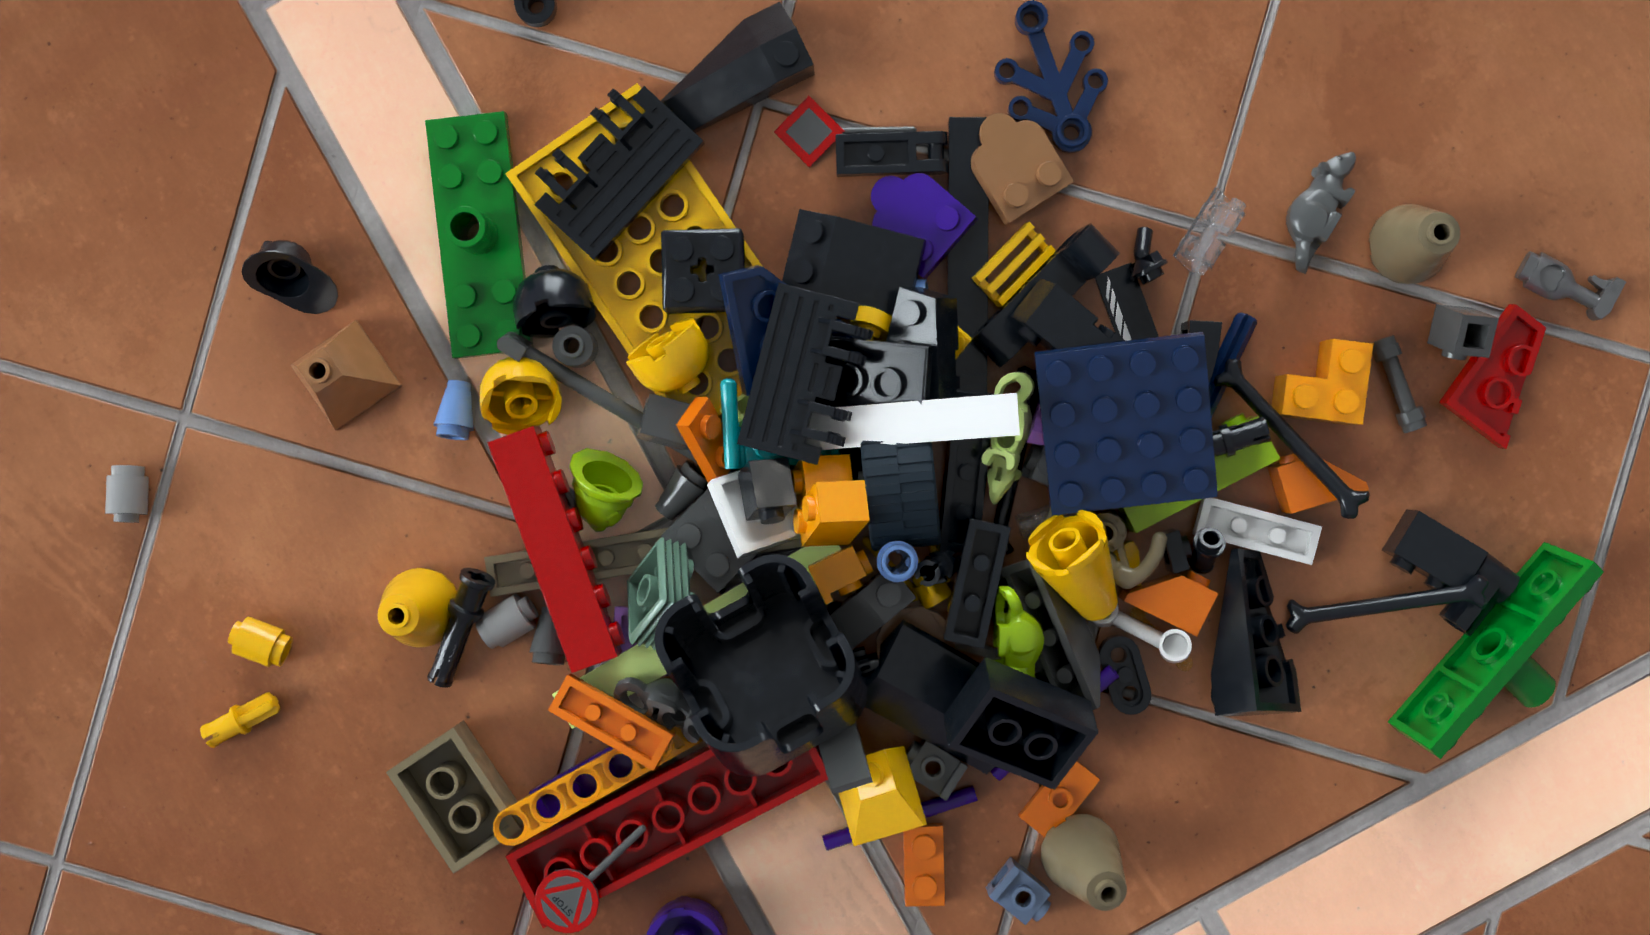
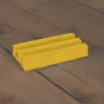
M1031 222L1025 223L971 278L997 307L1004 306L1056 252L1052 245L1048 246L1044 242L1045 238L1041 233L1037 234L1033 230L1035 227ZM1027 237L1030 241L1029 244L989 284L985 278ZM1038 249L1040 253L998 294L996 290Z

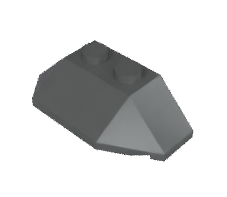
M1028 559L1003 567L998 587L1010 586L1014 589L1022 603L1023 610L1031 614L1042 627L1044 645L1035 663V677L1090 700L1092 709H1098L1100 707V653L1086 620L1031 567ZM1005 601L1004 613H1008L1009 605ZM994 602V607H993L992 616H991L993 622H994V614H995V602Z

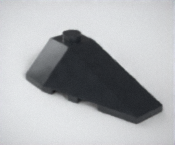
M778 2L741 21L661 102L694 133H697L815 75L814 64L797 28L782 4Z

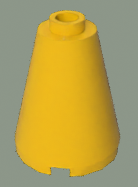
M1079 510L1077 515L1069 517L1054 515L1042 522L1032 532L1028 539L1030 548L1029 553L1026 552V557L1031 567L1084 619L1089 621L1102 620L1115 610L1118 603L1105 526L1096 514L1085 510Z
M424 568L406 570L394 577L386 586L378 609V622L386 633L405 645L412 647L435 645L442 641L451 616L448 604L452 598L456 597L457 590L444 574Z

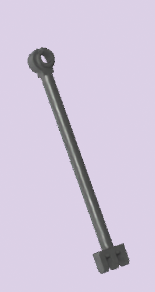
M513 331L506 333L498 339L497 348L504 354L518 362L522 357L540 362L557 381L639 429L643 414L641 411L532 347L533 342ZM688 446L684 450L672 448L697 463ZM731 469L728 474L739 471L741 469Z

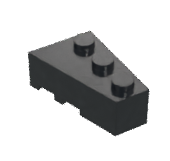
M899 287L886 341L933 346L930 400L957 398V389H960V376H956L955 350H959L957 298L923 287Z

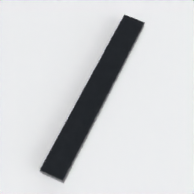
M949 117L948 192L973 213L978 220L947 255V295L957 298L958 327L972 337L988 320V296L971 279L988 262L989 198L971 169L972 154L982 145L979 138L980 126L987 117ZM972 340L956 360V376H960V389L957 390L987 392V355Z

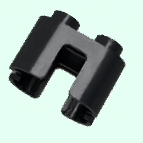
M776 554L758 557L738 570V574L748 590L747 594L741 599L717 612L708 613L696 594L686 596L664 612L655 630L654 642L657 655L667 674L686 699L693 713L689 717L697 733L727 769L742 776L767 774L843 732L859 719L867 701L865 679L852 648L843 632H839L809 572L795 559Z

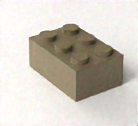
M464 720L386 772L453 874L500 843L493 832L494 819L503 809L517 802ZM510 814L501 820L499 829L502 835L508 838L522 829L524 824L519 816Z

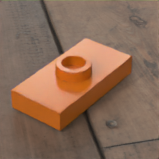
M1076 761L1055 790L1041 785L1018 816L1045 837L1053 826L1056 828L1066 821V817L1074 814L1100 779L1080 762Z

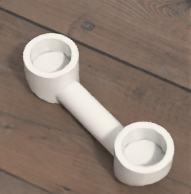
M1118 603L1115 610L1108 617L1102 620L1091 621L1099 627L1114 625L1159 648L1162 658L1169 663L1183 662L1189 657L1192 650L1191 639L1184 631L1171 629L1162 633L1119 611Z

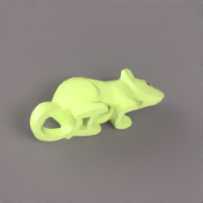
M1023 372L1006 374L995 387L994 395L1003 394L1004 389L1010 383L1018 382L1021 385L1020 390L1016 392L1020 435L991 437V447L983 453L981 458L983 464L991 467L987 472L989 498L994 505L1011 488L1013 482L1019 480L1022 476V472L1017 467L1020 463V454L1028 439L1032 425V414L1030 406L1026 401L1032 396L1035 389L1034 381L1030 375Z

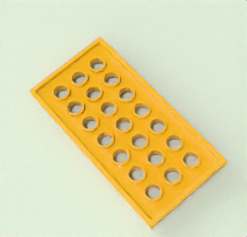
M636 83L621 95L643 114L645 110L633 100V97L641 90L639 84ZM611 101L600 108L622 131L632 121L623 110L618 109ZM590 115L505 174L571 271L580 276L588 285L594 305L628 354L658 332L661 336L672 331L669 325L682 319L693 317L696 323H698L701 318L711 316L718 321V333L713 338L706 339L709 348V359L705 369L702 371L708 378L706 391L699 395L691 394L689 391L680 394L677 389L668 393H654L689 404L692 403L696 396L708 397L720 417L722 415L719 410L721 409V381L726 378L734 379L737 383V397L742 394L738 370L725 372L719 366L720 354L727 349H733L726 312L666 313L663 310L662 273L656 272L652 268L651 261L654 254L661 251V232L664 230H690L693 228L733 229L736 227L689 160L635 218H645L650 222V234L641 240L634 239L630 236L628 226L614 241L618 247L616 258L610 262H602L599 259L594 261L534 205L545 192L558 204L563 201L560 196L555 195L552 189L535 174L540 167L547 169L554 177L559 175L570 176L573 184L578 180L567 168L564 169L555 161V157L552 154L557 148L588 174L589 172L586 171L584 164L578 157L594 139L602 133L614 145L616 144L617 139ZM671 195L679 196L684 201V209L676 217L666 216L662 211L663 201ZM744 240L745 268L756 265L762 266ZM701 261L700 266L693 269V274L699 276L700 282L707 281L708 265L706 261ZM627 273H634L640 278V288L633 295H624L619 289V280ZM657 306L663 313L662 323L656 328H646L642 324L641 314L645 308Z

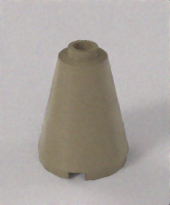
M1416 204L1396 206L1378 218L1369 233L1372 264L1382 276L1395 283L1415 284L1426 281L1441 270L1460 239L1459 224L1451 215Z
M1077 814L1066 817L1065 822L1056 828L1053 826L1047 832L1041 845V862L1047 876L1058 887L1095 909L1101 911L1115 909L1124 901L1127 894L1121 851L1116 834L1109 825L1098 817L1089 814Z

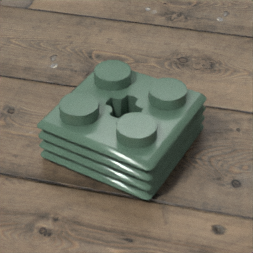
M664 537L660 538L627 580L628 630L631 645L637 642L639 647L644 644L646 648L652 646L653 650H655V630L661 616L677 601L695 594L690 592V579L694 571V562L688 559L686 543L680 546L678 541L672 543L671 539L665 541Z

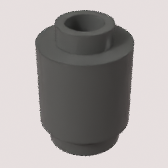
M579 326L564 327L557 332L553 339L552 348L555 357L567 366L583 368L590 365L597 356L598 343L592 333ZM576 338L579 341L580 347L577 352L571 354L568 352V345L572 339Z

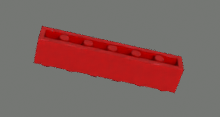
M531 426L487 442L571 673L618 657L622 653L620 645L625 644V638L618 621L612 622L606 608L611 606L610 596L604 583L598 584L593 569L597 568V561L590 545L584 546L579 531L584 529L577 508L569 507L565 493L570 491L568 481L563 470H556L551 455L555 454L556 450L549 432H542L540 426Z

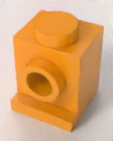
M853 545L808 565V569L825 604L833 602L831 593L838 590L840 596H843L862 587L860 579L874 571L864 549L856 552Z

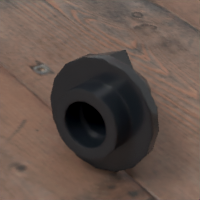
M1148 227L1137 229L1134 247L1135 262L1129 266L1131 281L1140 279L1143 285L1164 275L1165 273L1161 267L1168 263L1167 259L1162 258L1158 251L1150 254L1153 231Z

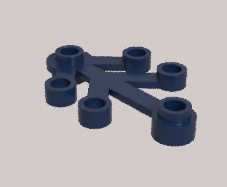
M1026 1L1017 10L1015 26L1021 34L1028 36L1043 78L1018 67V64L1010 58L1002 59L997 63L994 77L1002 85L1013 83L1050 100L1056 116L1032 106L1031 101L1025 96L1013 98L1009 103L1007 112L1016 122L1023 120L1036 122L1043 129L1051 132L1052 140L1056 147L1067 153H1075L1085 148L1091 139L1092 128L1087 117L1098 94L1102 93L1106 88L1108 77L1101 69L1089 70L1082 80L1084 91L1074 110H1072L1067 93L1084 57L1088 56L1094 47V38L1086 31L1076 32L1069 42V54L1059 73L1044 32L1048 22V11L1038 1ZM1029 14L1034 15L1037 18L1038 24L1034 27H1029L1025 25L1023 17ZM1078 38L1085 39L1088 42V49L1085 51L1078 50L1075 47V40ZM1008 65L1013 69L1014 75L1010 78H1004L1000 75L999 68ZM1090 76H1098L1102 81V86L1097 89L1092 88L1088 83V78ZM1023 103L1027 107V113L1023 116L1016 115L1013 111V105ZM1066 127H1074L1078 132V137L1074 140L1067 139L1064 135Z

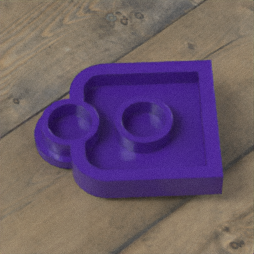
M923 173L909 175L904 180L897 176H885L875 183L871 191V201L877 210L872 226L926 240L918 273L923 279L929 277L978 220L973 213L934 179Z

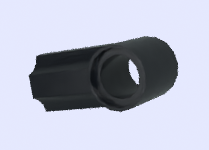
M1489 553L1475 574L1484 576L1489 582L1488 587L1484 591L1488 601L1486 608L1481 610L1475 604L1463 601L1446 604L1439 614L1452 627L1470 637L1494 605L1505 601L1514 592L1520 581V577Z

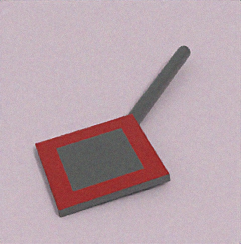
M808 96L774 133L810 168L836 141V134L916 132L917 129L914 126L840 127Z

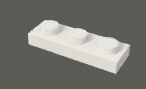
M1204 498L1200 502L1192 534L1195 535L1199 530L1205 528H1215L1222 533L1225 543L1312 565L1322 526L1216 498Z

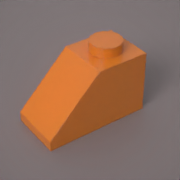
M1293 452L1279 456V464L1268 467L1281 513L1293 514L1338 500ZM1324 460L1350 489L1355 491L1369 490L1367 482Z
M1189 570L1186 577L1178 573H1171L1141 583L1142 586L1123 589L1119 598L1197 637L1219 593L1208 588L1211 580Z

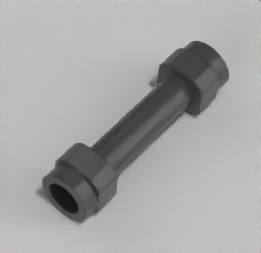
M1388 336L1372 342V354L1375 362L1382 361L1400 413L1396 414L1399 426L1402 427L1403 433L1412 432L1427 426L1423 407H1416L1397 355L1402 354L1399 343L1396 342L1395 336Z

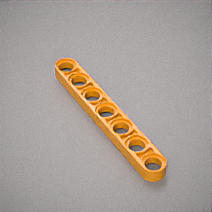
M673 727L671 731L675 732L676 735L659 766L703 741L700 737L697 743H691L684 737L679 727ZM613 748L503 809L494 819V835L504 845H518L651 770L631 759L632 769L627 776L622 778L613 776L609 770V762L615 755L623 754ZM581 774H589L596 781L595 792L586 798L577 796L573 791V782ZM546 794H552L560 801V810L551 818L540 816L536 810L538 799ZM510 814L519 816L524 824L522 833L515 838L503 836L499 829L501 820Z

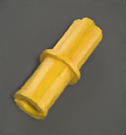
M266 692L242 706L233 705L230 707L229 713L202 725L200 728L201 736L205 739L212 735L213 738L208 740L206 744L211 748H215L220 743L239 733L246 735L251 732L252 726L280 711L279 700L270 692Z

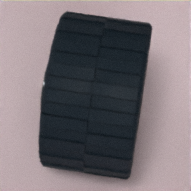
M862 441L860 445L863 471H858V480H865L870 518L868 527L872 550L880 551L885 544L891 541H903L912 547L939 545L941 543L932 442L896 443L891 445L881 444L884 441Z

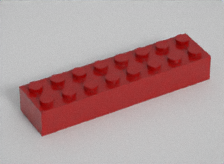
M706 745L545 829L528 840L513 846L505 857L542 928H545L547 925L539 917L535 905L537 887L545 876L555 870L565 868L581 871L588 876L640 825H645L646 831L593 881L598 889L600 899L827 781L828 777L819 746L817 745L767 774L742 776L727 769Z

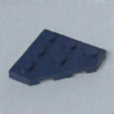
M759 265L718 274L742 394L746 396L750 395L778 283L786 284L773 273ZM837 318V320H836V321L845 323V322L842 321L841 319H838V318ZM833 332V336L852 338V336Z

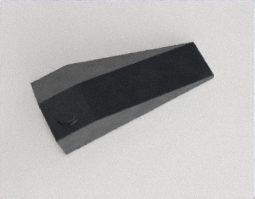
M1237 548L1230 552L1211 671V700L1214 705L1215 716H1252L1301 712L1297 672L1293 659L1286 660L1280 638L1286 635L1282 623H1276L1270 610L1274 596L1261 552Z

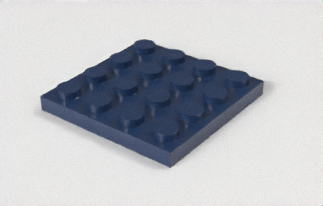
M1203 332L1034 352L1052 516L1078 513L1077 511L1079 510L1089 512L1218 497L1206 346Z

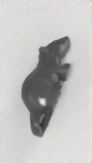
M1354 152L1334 156L1327 162H1320L1318 167H1314L1311 175L1315 179L1311 182L1308 189L1294 199L1287 210L1286 226L1295 242L1296 270L1300 273L1306 274L1316 250L1322 242L1327 241L1340 220L1342 214L1338 213L1336 208L1342 209L1345 207L1355 193V189L1351 187L1343 190V180L1355 166L1356 156Z
M626 677L617 683L613 693L615 699L670 730L673 727L683 728V735L691 743L698 742L700 736L689 717L693 713L683 694L671 678H660L646 684L637 678ZM627 691L635 692L644 704V709L639 708L629 700Z

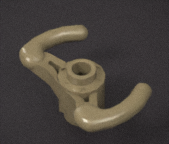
M1051 507L1049 509L1046 520L1052 517ZM1107 509L1098 514L1095 513L1104 526H1109L1113 530V537L1107 536L1115 584L1125 589H1132L1145 581L1156 570L1164 556L1167 536L1163 532H1156L1152 537L1149 551L1138 567L1130 568L1124 545L1128 529L1126 519L1120 517L1113 509ZM1116 549L1118 551L1120 561L1117 560V556L1113 553Z

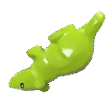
M999 586L995 598L993 646L998 647V657L1001 656V658L994 659V661L1035 677V663L1044 645L1042 627L1031 614L1023 610L1022 603L1014 589L1010 586ZM1005 601L1009 605L1008 613H1004Z

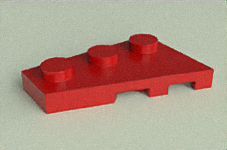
M1508 304L1499 317L1489 358L1471 356L1439 403L1495 446L1507 449L1511 437L1507 433L1513 415H1518L1523 401L1519 397L1526 376L1532 373L1546 327L1517 304Z

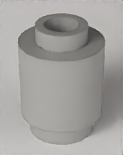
M111 466V475L106 476L105 514H113V522L139 523V515H148L149 477L145 476L144 466Z
M513 594L484 612L482 619L476 623V628L482 640L489 648L505 647L536 628L535 618L539 615L536 607L527 596L521 598L518 594Z

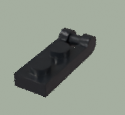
M947 132L836 134L837 177L912 175L915 173L927 175L947 174L948 160L944 159V146L948 145ZM916 146L928 147V159L917 160Z

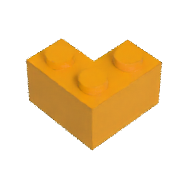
M1340 339L1321 341L1316 376L1308 377L1292 374L1275 376L1272 407L1282 417L1341 425H1363L1373 344Z
M850 454L820 455L818 465L799 460L794 469L791 470L798 509L794 510L793 526L795 533L801 535L802 547L849 545L870 521L865 480L853 481Z

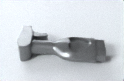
M1529 251L1515 274V278L1523 281V287L1546 299L1559 300L1567 297L1588 308L1586 314L1592 321L1600 320L1611 312L1626 284V281L1618 277L1603 280L1596 275L1589 276L1588 282L1598 289L1594 293L1577 284L1572 270L1567 265L1543 252L1537 255Z

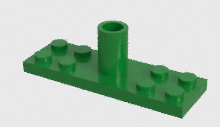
M505 111L425 120L452 358L459 359L503 354L497 348V341L510 331L516 332L533 342V337L522 334L521 327L517 330L513 313L514 296L519 284L526 279L516 189L505 174L513 169L507 114ZM479 223L477 235L473 239L468 240L469 229Z
M1544 542L1518 571L1517 575L1520 577V581L1514 592L1502 603L1494 605L1471 637L1463 634L1388 720V723L1399 733L1441 759L1448 750L1456 745L1458 739L1475 719L1483 714L1485 708L1503 687L1525 707L1533 708L1545 703L1554 693L1556 682L1531 655L1550 633L1565 620L1567 614L1578 601L1592 589L1594 583L1604 571L1594 561Z

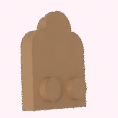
M1004 113L992 114L982 122L979 130V138L982 145L972 154L971 169L1004 225L1009 224L1074 182L1046 133L1036 122L1023 120L1016 123L1011 116Z

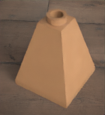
M357 320L291 364V367L335 430H339L402 386Z

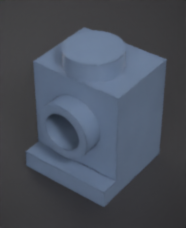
M1012 857L1006 861L986 886L988 896L1025 925L1031 918L1036 922L1039 921L1051 905V902L1047 900L1051 895L1048 887ZM1021 891H1026L1030 894L1024 903H1019L1015 900L1016 895Z

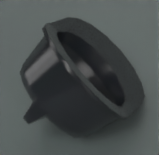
M287 240L265 241L260 251L250 255L242 266L243 279L251 288L303 313L319 314L329 311L336 305L339 296L337 286L330 276L312 265L309 253L304 247L295 242Z

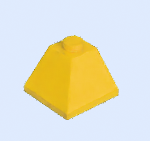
M904 746L883 749L866 755L873 782L839 793L853 846L927 825Z

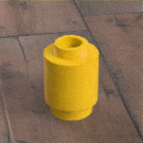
M248 616L243 622L237 621L234 624L228 637V643L232 645V654L270 667L272 664L281 667L291 650L293 637L286 635L284 629Z

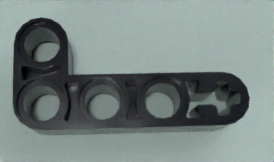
M1091 223L1080 228L1056 250L1004 306L1000 307L976 331L971 339L999 368L1002 367L1028 342L1018 334L1017 331L1021 326L1010 316L1040 278L1056 283L1073 296L1088 280L1097 277L1117 258L1119 252Z

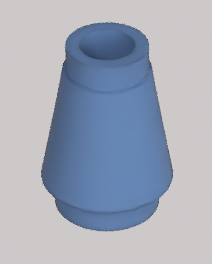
M459 380L447 381V388L445 389L433 424L437 427L436 436L463 441L468 440L470 431H474L471 383Z
M891 541L885 544L877 556V568L880 574L892 582L908 580L914 575L918 567L916 551L910 544L903 541ZM892 552L901 555V562L895 567L888 565L890 561L888 555Z

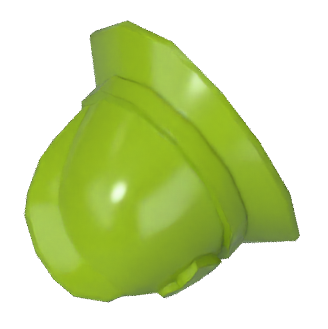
M585 448L572 455L569 468L574 477L572 486L575 490L576 506L581 518L595 532H602L606 528L618 523L626 509L632 506L634 499L641 496L643 482L639 473L626 460L608 451Z

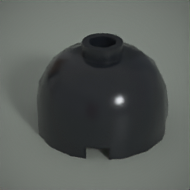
M545 265L537 268L535 273L519 284L513 299V313L517 330L521 327L522 334L528 337L554 338L559 328L575 325L584 329L593 323L596 318L594 302L585 281L577 274L565 269H559L555 265Z

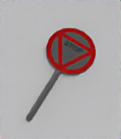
M640 825L588 876L581 871L570 868L555 870L545 876L537 887L535 896L536 910L543 923L554 931L566 934L579 932L589 926L598 913L600 903L598 889L593 881L646 831V826Z

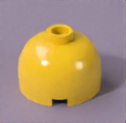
M693 317L685 318L669 325L672 331L661 336L658 332L628 355L627 358L629 360L626 363L643 386L654 392L668 393L677 389L680 394H683L700 383L698 375L707 365L709 348L703 332Z
M511 357L499 360L488 369L480 383L481 415L484 420L486 419L492 423V429L498 433L509 435L531 426L542 425L546 421L550 425L556 420L561 411L562 396L557 380L540 362L522 357L518 362Z

